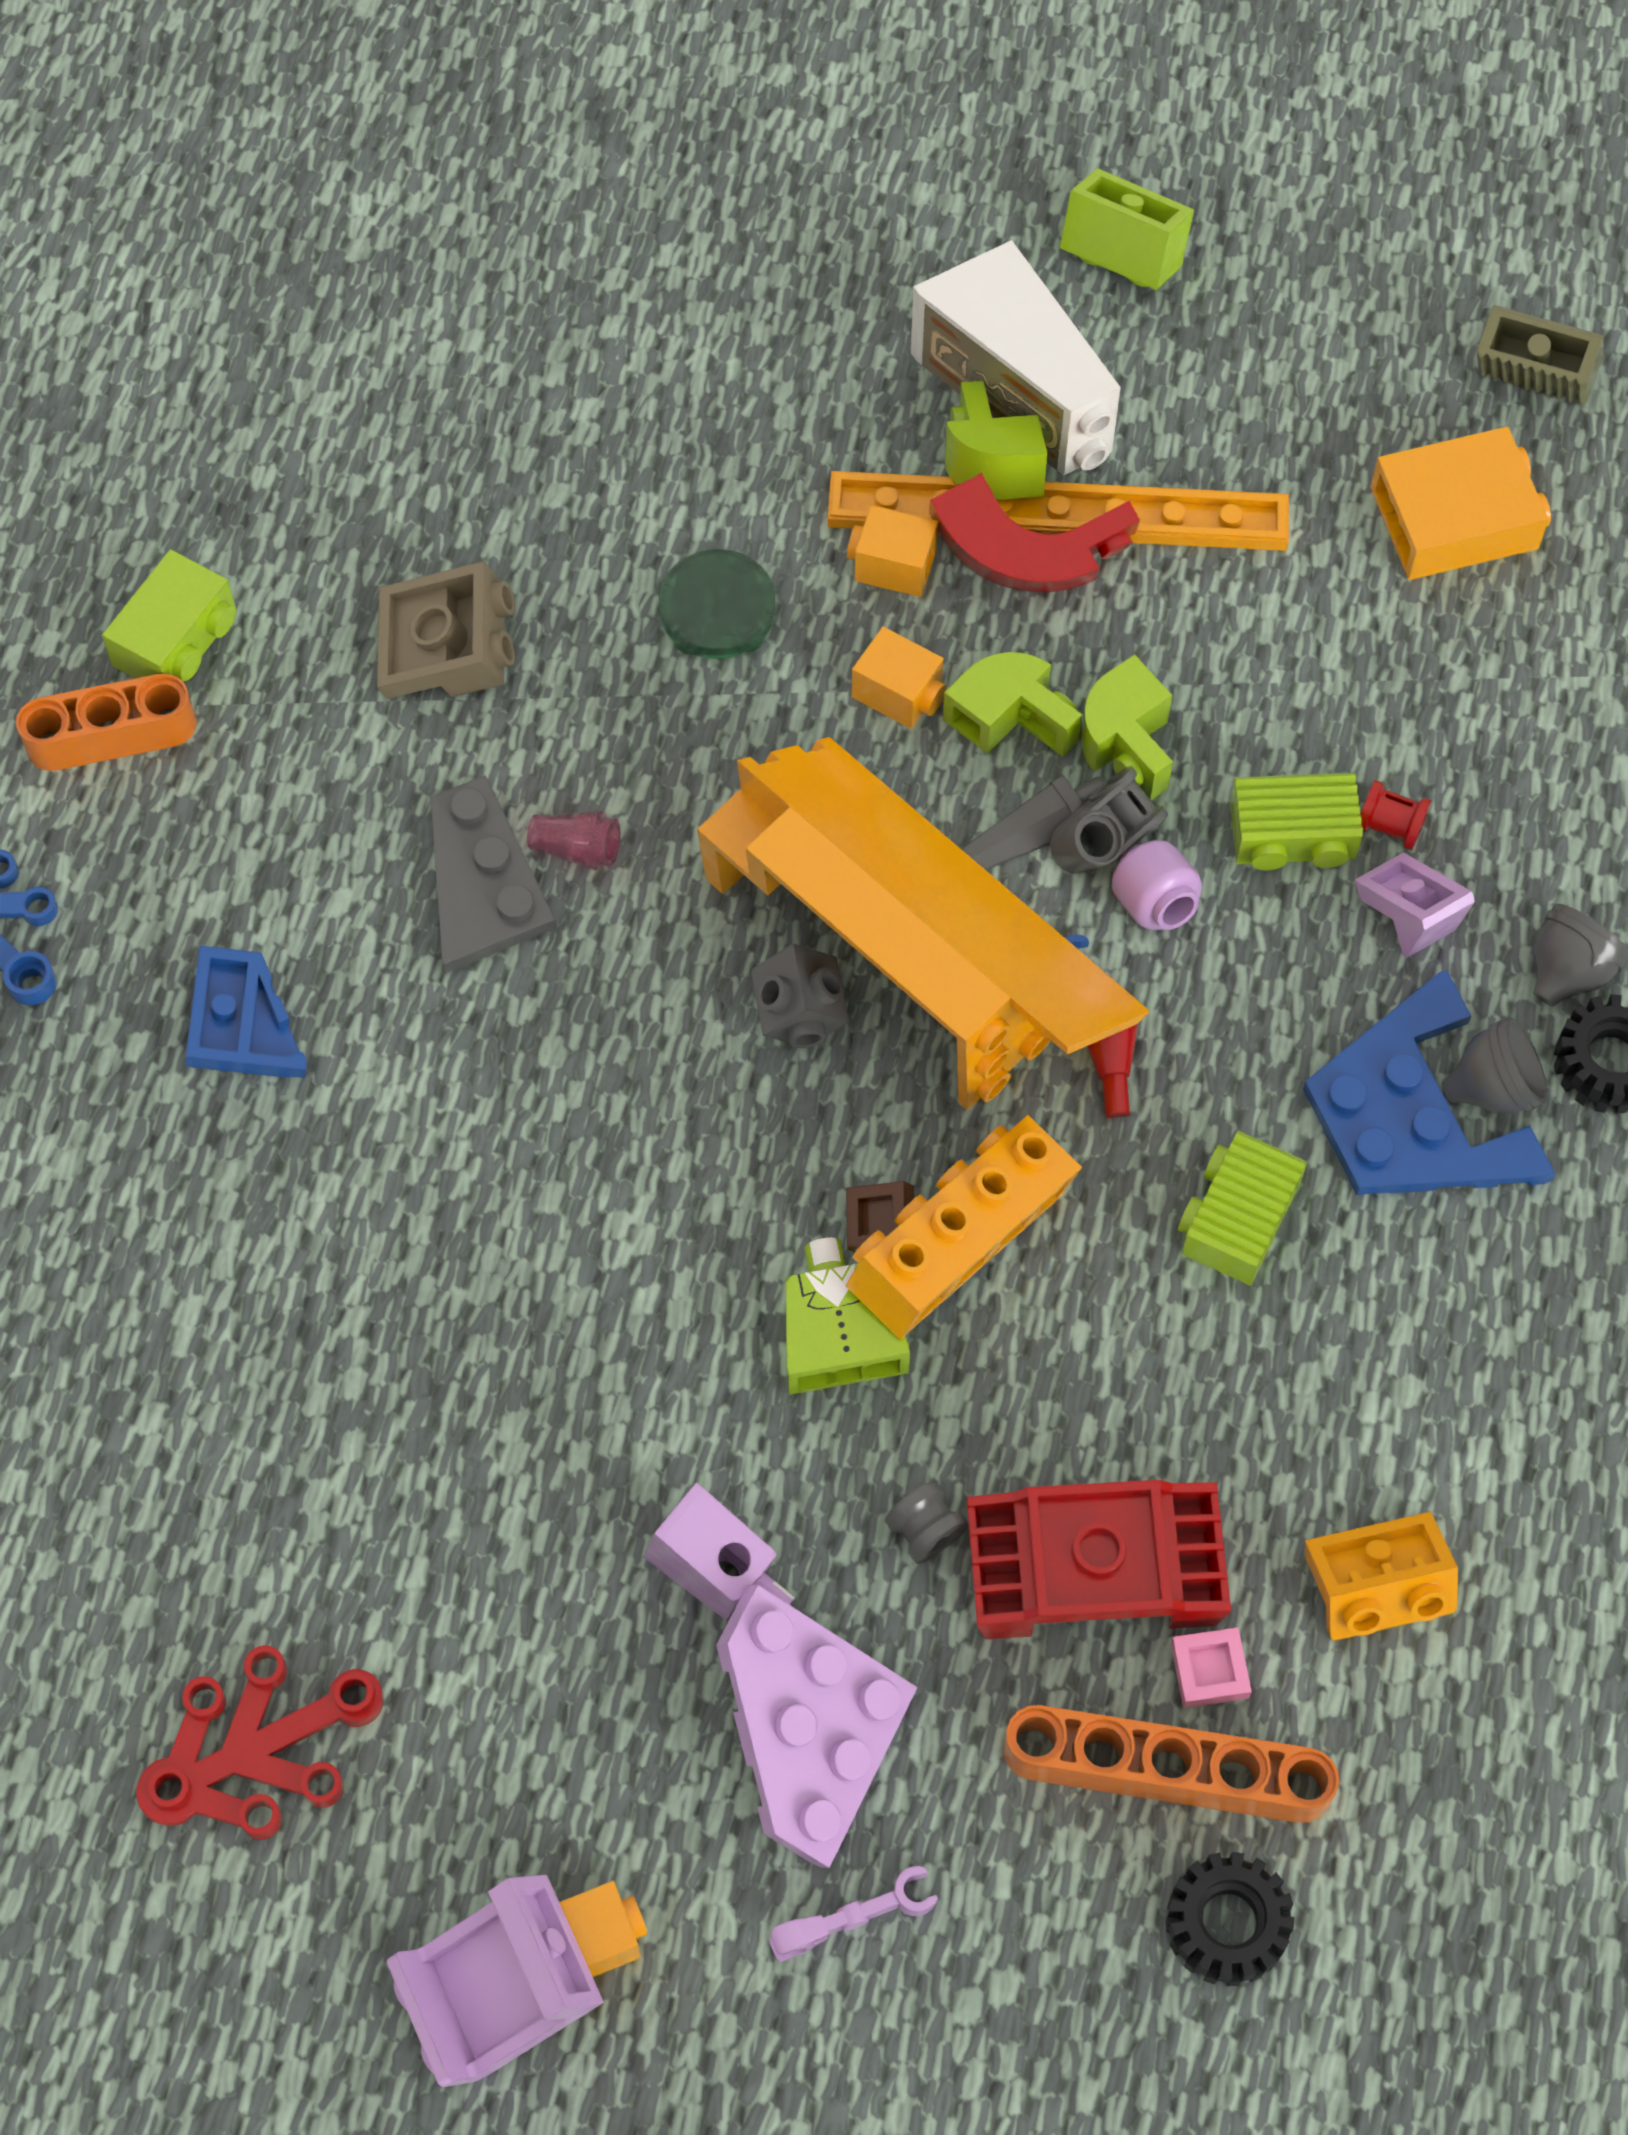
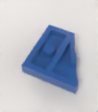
M200 946L185 1067L274 1077L305 1078L307 1060L304 1053L299 1052L289 1028V1017L281 998L274 992L271 984L272 976L262 952Z

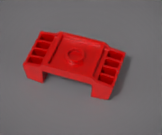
M1163 1480L1038 1486L1026 1487L1009 1493L967 1497L977 1627L984 1639L1031 1637L1033 1626L1038 1623L1158 1616L1169 1617L1170 1629L1217 1626L1231 1612L1217 1482L1170 1483Z

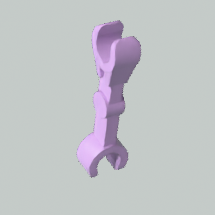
M921 1866L909 1867L899 1874L892 1892L863 1903L862 1901L852 1902L839 1908L836 1911L837 1913L823 1918L822 1915L799 1918L774 1927L771 1931L769 1942L775 1958L778 1961H785L810 1951L818 1944L827 1940L830 1934L841 1930L845 1932L867 1924L869 1919L897 1908L910 1916L927 1914L936 1905L937 1895L928 1897L922 1902H913L904 1893V1886L910 1881L926 1877L928 1874L927 1870Z

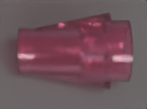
M604 811L550 816L535 814L529 822L527 844L530 850L545 852L595 871L599 869L600 865L612 866L619 852L621 838L619 821L616 818H608Z

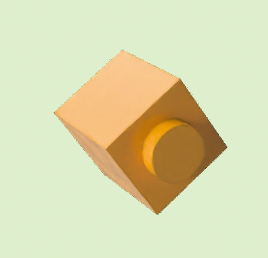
M871 505L864 526L855 525L853 527L848 544L847 559L855 560V581L922 597L937 551L938 521Z
M882 626L852 668L851 697L912 729L923 713L932 716L943 701L944 692L947 690V685L942 683L944 658Z
M614 1880L559 1902L592 1977L641 1958L636 1939L648 1935L644 1920L634 1895L621 1900Z

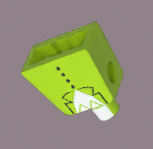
M829 1237L808 1243L804 1247L808 1272L791 1275L786 1278L787 1387L789 1395L908 1374L910 1350L906 1337L904 1336L899 1340L845 1286L858 1264L846 1266L841 1240Z

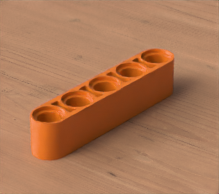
M1043 1705L1027 1706L1018 1710L1009 1721L1003 1745L1004 1758L1009 1768L1018 1776L1028 1780L1296 1823L1311 1822L1320 1818L1331 1804L1339 1786V1774L1333 1760L1324 1752L1313 1748ZM1027 1731H1039L1050 1739L1053 1749L1046 1755L1033 1757L1020 1749L1017 1738ZM1094 1741H1104L1111 1744L1117 1750L1120 1761L1111 1767L1096 1766L1087 1759L1084 1748ZM1160 1752L1177 1754L1183 1759L1187 1772L1178 1778L1162 1776L1155 1770L1152 1764V1757ZM1228 1762L1240 1763L1250 1770L1254 1784L1246 1789L1233 1788L1221 1777L1220 1767ZM1294 1773L1311 1775L1320 1786L1321 1796L1313 1800L1297 1797L1291 1791L1287 1777Z

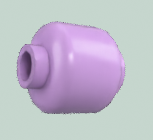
M1153 840L1134 845L1123 853L1113 873L1111 887L1116 899L1137 924L1147 930H1172L1186 923L1195 914L1199 905L1202 882L1196 869L1177 847L1167 841Z

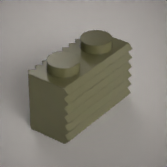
M1493 305L1477 348L1478 370L1482 377L1490 374L1492 380L1501 378L1503 383L1511 381L1514 387L1521 384L1525 390L1533 387L1536 394L1544 390L1547 397L1555 393L1558 400L1566 397L1569 403L1577 400L1581 406L1588 402L1603 359L1604 335Z

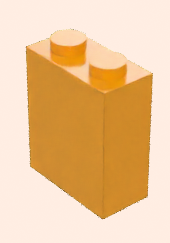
M1508 426L1377 458L1370 488L1408 580L1539 549L1545 529L1551 522L1549 503L1543 493H1537L1530 477L1531 467L1528 454L1522 446L1517 447Z

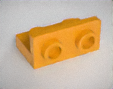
M1431 1511L1305 1540V1559L1325 1602L1326 1628L1333 1641L1354 1636H1365L1379 1630L1418 1621H1430L1440 1616L1452 1614L1457 1610L1458 1566Z

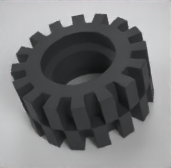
M1611 994L1606 1005H1603L1601 996H1597L1589 1000L1586 1008L1582 1004L1575 1008L1570 1019L1567 1018L1553 1054L1557 1056L1554 1063L1556 1075L1563 1073L1564 1077L1561 1081V1086L1566 1093L1574 1088L1578 1091L1575 1098L1576 1102L1584 1106L1587 1100L1591 1099L1597 1102L1594 1111L1605 1113L1609 1105L1615 1106L1616 1114L1627 1113L1628 1072L1616 1073L1600 1067L1590 1055V1045L1599 1038L1615 1037L1628 1044V1007L1621 1006L1622 995Z
M1219 1852L1208 1855L1206 1861L1201 1864L1197 1860L1188 1867L1186 1874L1179 1878L1167 1906L1166 1933H1170L1172 1940L1170 1946L1175 1956L1180 1954L1185 1961L1183 1966L1192 1974L1194 1971L1201 1973L1205 1976L1203 1981L1214 1985L1217 1981L1227 1982V1986H1239L1243 1981L1250 1980L1252 1983L1262 1978L1263 1974L1269 1969L1272 1970L1280 1960L1290 1942L1289 1937L1294 1929L1295 1917H1291L1290 1914L1293 1901L1290 1893L1284 1895L1281 1889L1284 1881L1277 1872L1270 1876L1264 1870L1267 1863L1255 1858L1253 1863L1243 1860L1244 1853L1232 1852L1229 1858H1221ZM1222 1894L1236 1895L1245 1900L1252 1908L1256 1919L1255 1931L1251 1938L1238 1945H1225L1213 1939L1207 1932L1203 1922V1910L1208 1901Z

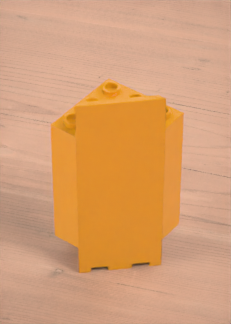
M831 737L817 740L809 752H805L798 745L771 751L765 760L766 763L758 764L751 757L737 760L741 789L697 828L705 878L719 892L724 894L744 875L767 896L782 884L957 1038L958 1103L966 1110L971 1108L980 1098L986 1103L994 1099L1010 1079L1008 1072L1024 1057L1028 1061L1036 1058L1046 1048L1050 1040L1068 1055L1138 1024L1150 1012L1148 1008Z

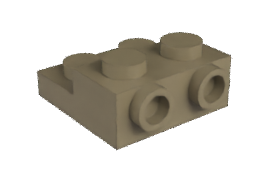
M485 561L379 587L377 688L389 699L439 686L451 697L504 685V667L513 665L515 661L514 646L510 636L505 631V617L513 615L515 612V599L510 585L506 581H502Z

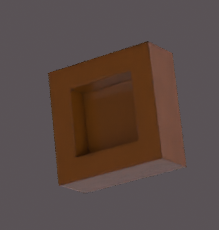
M905 1181L846 1188L847 1250L855 1253L878 1230L885 1236H888L895 1230L898 1225L894 1220L914 1199V1186Z

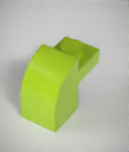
M984 381L961 382L960 406L951 407L950 421L946 423L944 466L949 477L957 485H960L982 473L993 495L998 500L1044 497L1047 449L1038 415L992 418Z
M1005 652L985 657L967 669L944 692L943 721L987 754L1019 724L1064 757L1079 741L1082 714L1078 712L1074 703L1066 695L1058 691L1051 692L1049 690L1051 664L1036 656L1025 653Z
M1135 654L1103 675L1090 690L1084 711L1081 745L1084 757L1094 772L1112 760L1116 774L1129 766H1133L1137 772L1136 782L1149 799L1153 800L1169 788L1173 761L1149 735L1168 723L1172 694Z

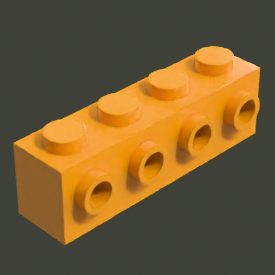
M1029 1115L1023 1118L1010 1131L1003 1125L998 1126L979 1145L976 1152L980 1156L974 1162L968 1165L963 1159L957 1161L937 1182L936 1187L940 1190L929 1200L922 1194L915 1197L894 1220L898 1225L895 1230L888 1236H885L880 1230L876 1231L854 1253L852 1258L858 1263V1266L845 1286L899 1340L1052 1206L1065 1193L1081 1170L1082 1166Z

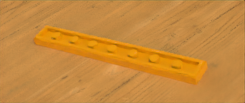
M831 471L828 527L853 529L855 525L864 526L871 505L932 519L929 514L930 500L958 485L950 477ZM1045 482L1044 497L1010 500L996 499L1001 509L1013 522L1027 530L1041 534H1059L1071 531L1130 501L1140 519L1136 533L1130 536L1133 543L1287 551L1289 543V494Z

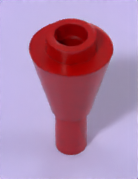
M1138 1024L1087 1046L1098 1077L1103 1083L1106 1118L1130 1116L1127 1078L1130 1076Z

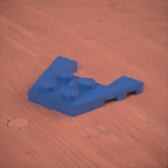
M1447 970L1436 974L1305 1081L1303 1090L1356 1195L1434 1191L1440 1187L1458 1186L1487 1188L1510 1183L1540 1185L1551 1182L1554 1178L1555 1171L1531 1126L1471 1147L1416 1043L1467 1025L1471 1018V1014Z

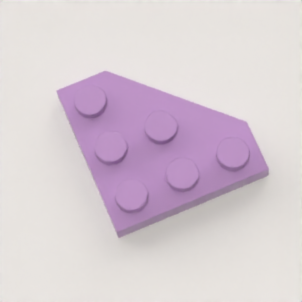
M758 1584L746 1586L716 1646L723 1672H729L738 1707V1711L733 1712L746 1765L753 1767L762 1803L757 1809L763 1833L806 1861L820 1868H830L918 1687Z

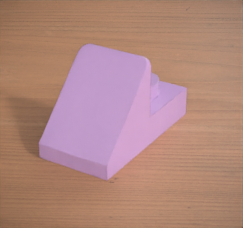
M1404 852L1354 880L1362 902L1393 920L1402 954L1406 958L1454 932L1475 902L1471 890Z

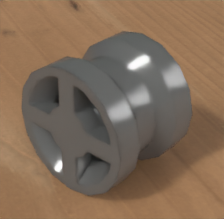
M935 1481L926 1483L909 1493L885 1517V1523L891 1531L903 1534L909 1542L908 1553L915 1563L918 1564L928 1561L957 1541L968 1528V1522L959 1512L951 1511L944 1503L945 1492L938 1482Z

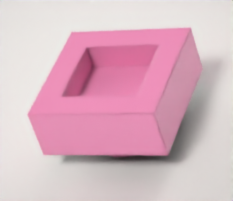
M1239 1627L1172 1638L1170 1645L1183 1709L1249 1699L1252 1691Z

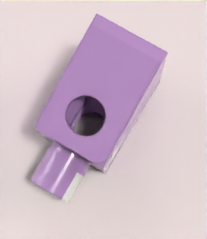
M697 1482L654 1533L643 1558L726 1621L734 1612L746 1586L758 1584L789 1605L795 1599L793 1595L765 1573L777 1556L775 1551ZM725 1561L733 1564L737 1568L739 1576H730L724 1573L719 1566V1562Z

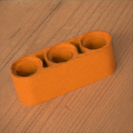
M155 674L31 700L20 709L16 717V727L30 762L37 768L55 771L178 746L192 737L196 729L197 719L185 683L178 677L170 674ZM175 709L166 715H157L163 710ZM115 721L109 726L99 727L104 722ZM57 732L52 737L40 739L45 734Z

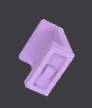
M547 1875L507 1878L488 1891L491 1903L425 1946L416 1950L397 1952L387 1959V1965L394 1979L396 1997L409 2014L421 2043V2054L424 2063L434 2074L437 2083L441 2087L476 2082L490 2075L604 2003Z

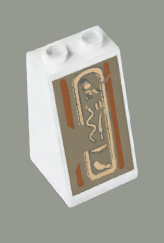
M1012 240L913 286L911 354L917 362L959 395L961 382L984 381L992 418L1038 415L1047 449V463L1062 475H1066L1080 467L1083 470L1094 469L1107 459L1113 449L1121 387Z

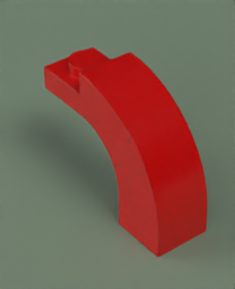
M982 473L931 499L929 505V514L932 520L938 521L940 535L956 557L968 568L993 583L1007 588L1030 592L1068 590L1095 581L1100 568L1093 555L1099 553L1102 559H1107L1133 544L1130 536L1136 533L1140 523V519L1131 502L1127 501L1068 532L1059 534L1032 532L1013 522L1004 513Z

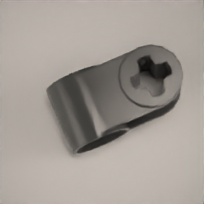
M1133 766L1121 770L1092 793L1084 805L1053 832L1050 842L1051 855L1056 864L1064 871L1083 873L1108 865L1115 861L1131 845L1154 830L1168 816L1163 806L1155 807L1136 782L1137 772ZM1082 830L1087 832L1093 841L1094 849L1092 856L1081 845L1080 836Z

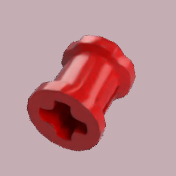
M1374 780L1360 814L1363 832L1370 828L1402 840L1404 848L1412 851L1428 815L1432 800L1423 797L1418 802L1386 790L1384 783Z

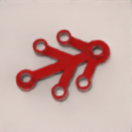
M268 1645L258 1646L251 1650L245 1658L244 1671L248 1680L222 1749L199 1761L198 1758L210 1721L215 1720L223 1713L226 1706V1696L220 1684L211 1677L201 1676L191 1680L183 1691L182 1701L187 1711L169 1757L151 1763L139 1778L136 1795L141 1810L151 1821L164 1826L182 1824L195 1814L241 1827L249 1837L256 1840H265L274 1836L282 1824L281 1810L273 1798L265 1794H255L242 1800L210 1787L233 1775H237L305 1796L311 1805L318 1808H327L334 1805L343 1794L344 1783L340 1773L333 1765L326 1762H317L307 1767L272 1755L338 1721L351 1727L365 1726L374 1721L382 1711L384 1704V1694L378 1680L365 1670L352 1669L345 1671L334 1679L329 1688L328 1695L260 1729L274 1689L279 1687L286 1678L287 1665L282 1654L276 1648ZM269 1658L277 1661V1669L270 1677L259 1678L254 1675V1668L262 1659ZM361 1685L365 1687L367 1694L361 1703L349 1705L343 1701V1694L350 1686ZM209 1689L216 1692V1699L210 1707L206 1709L193 1707V1699L201 1690ZM320 1775H329L334 1779V1786L329 1793L318 1796L310 1792V1785L314 1778ZM169 1779L181 1781L182 1788L177 1797L171 1800L159 1798L158 1792L163 1782ZM264 1806L272 1810V1817L267 1825L260 1828L249 1825V1815L255 1808Z

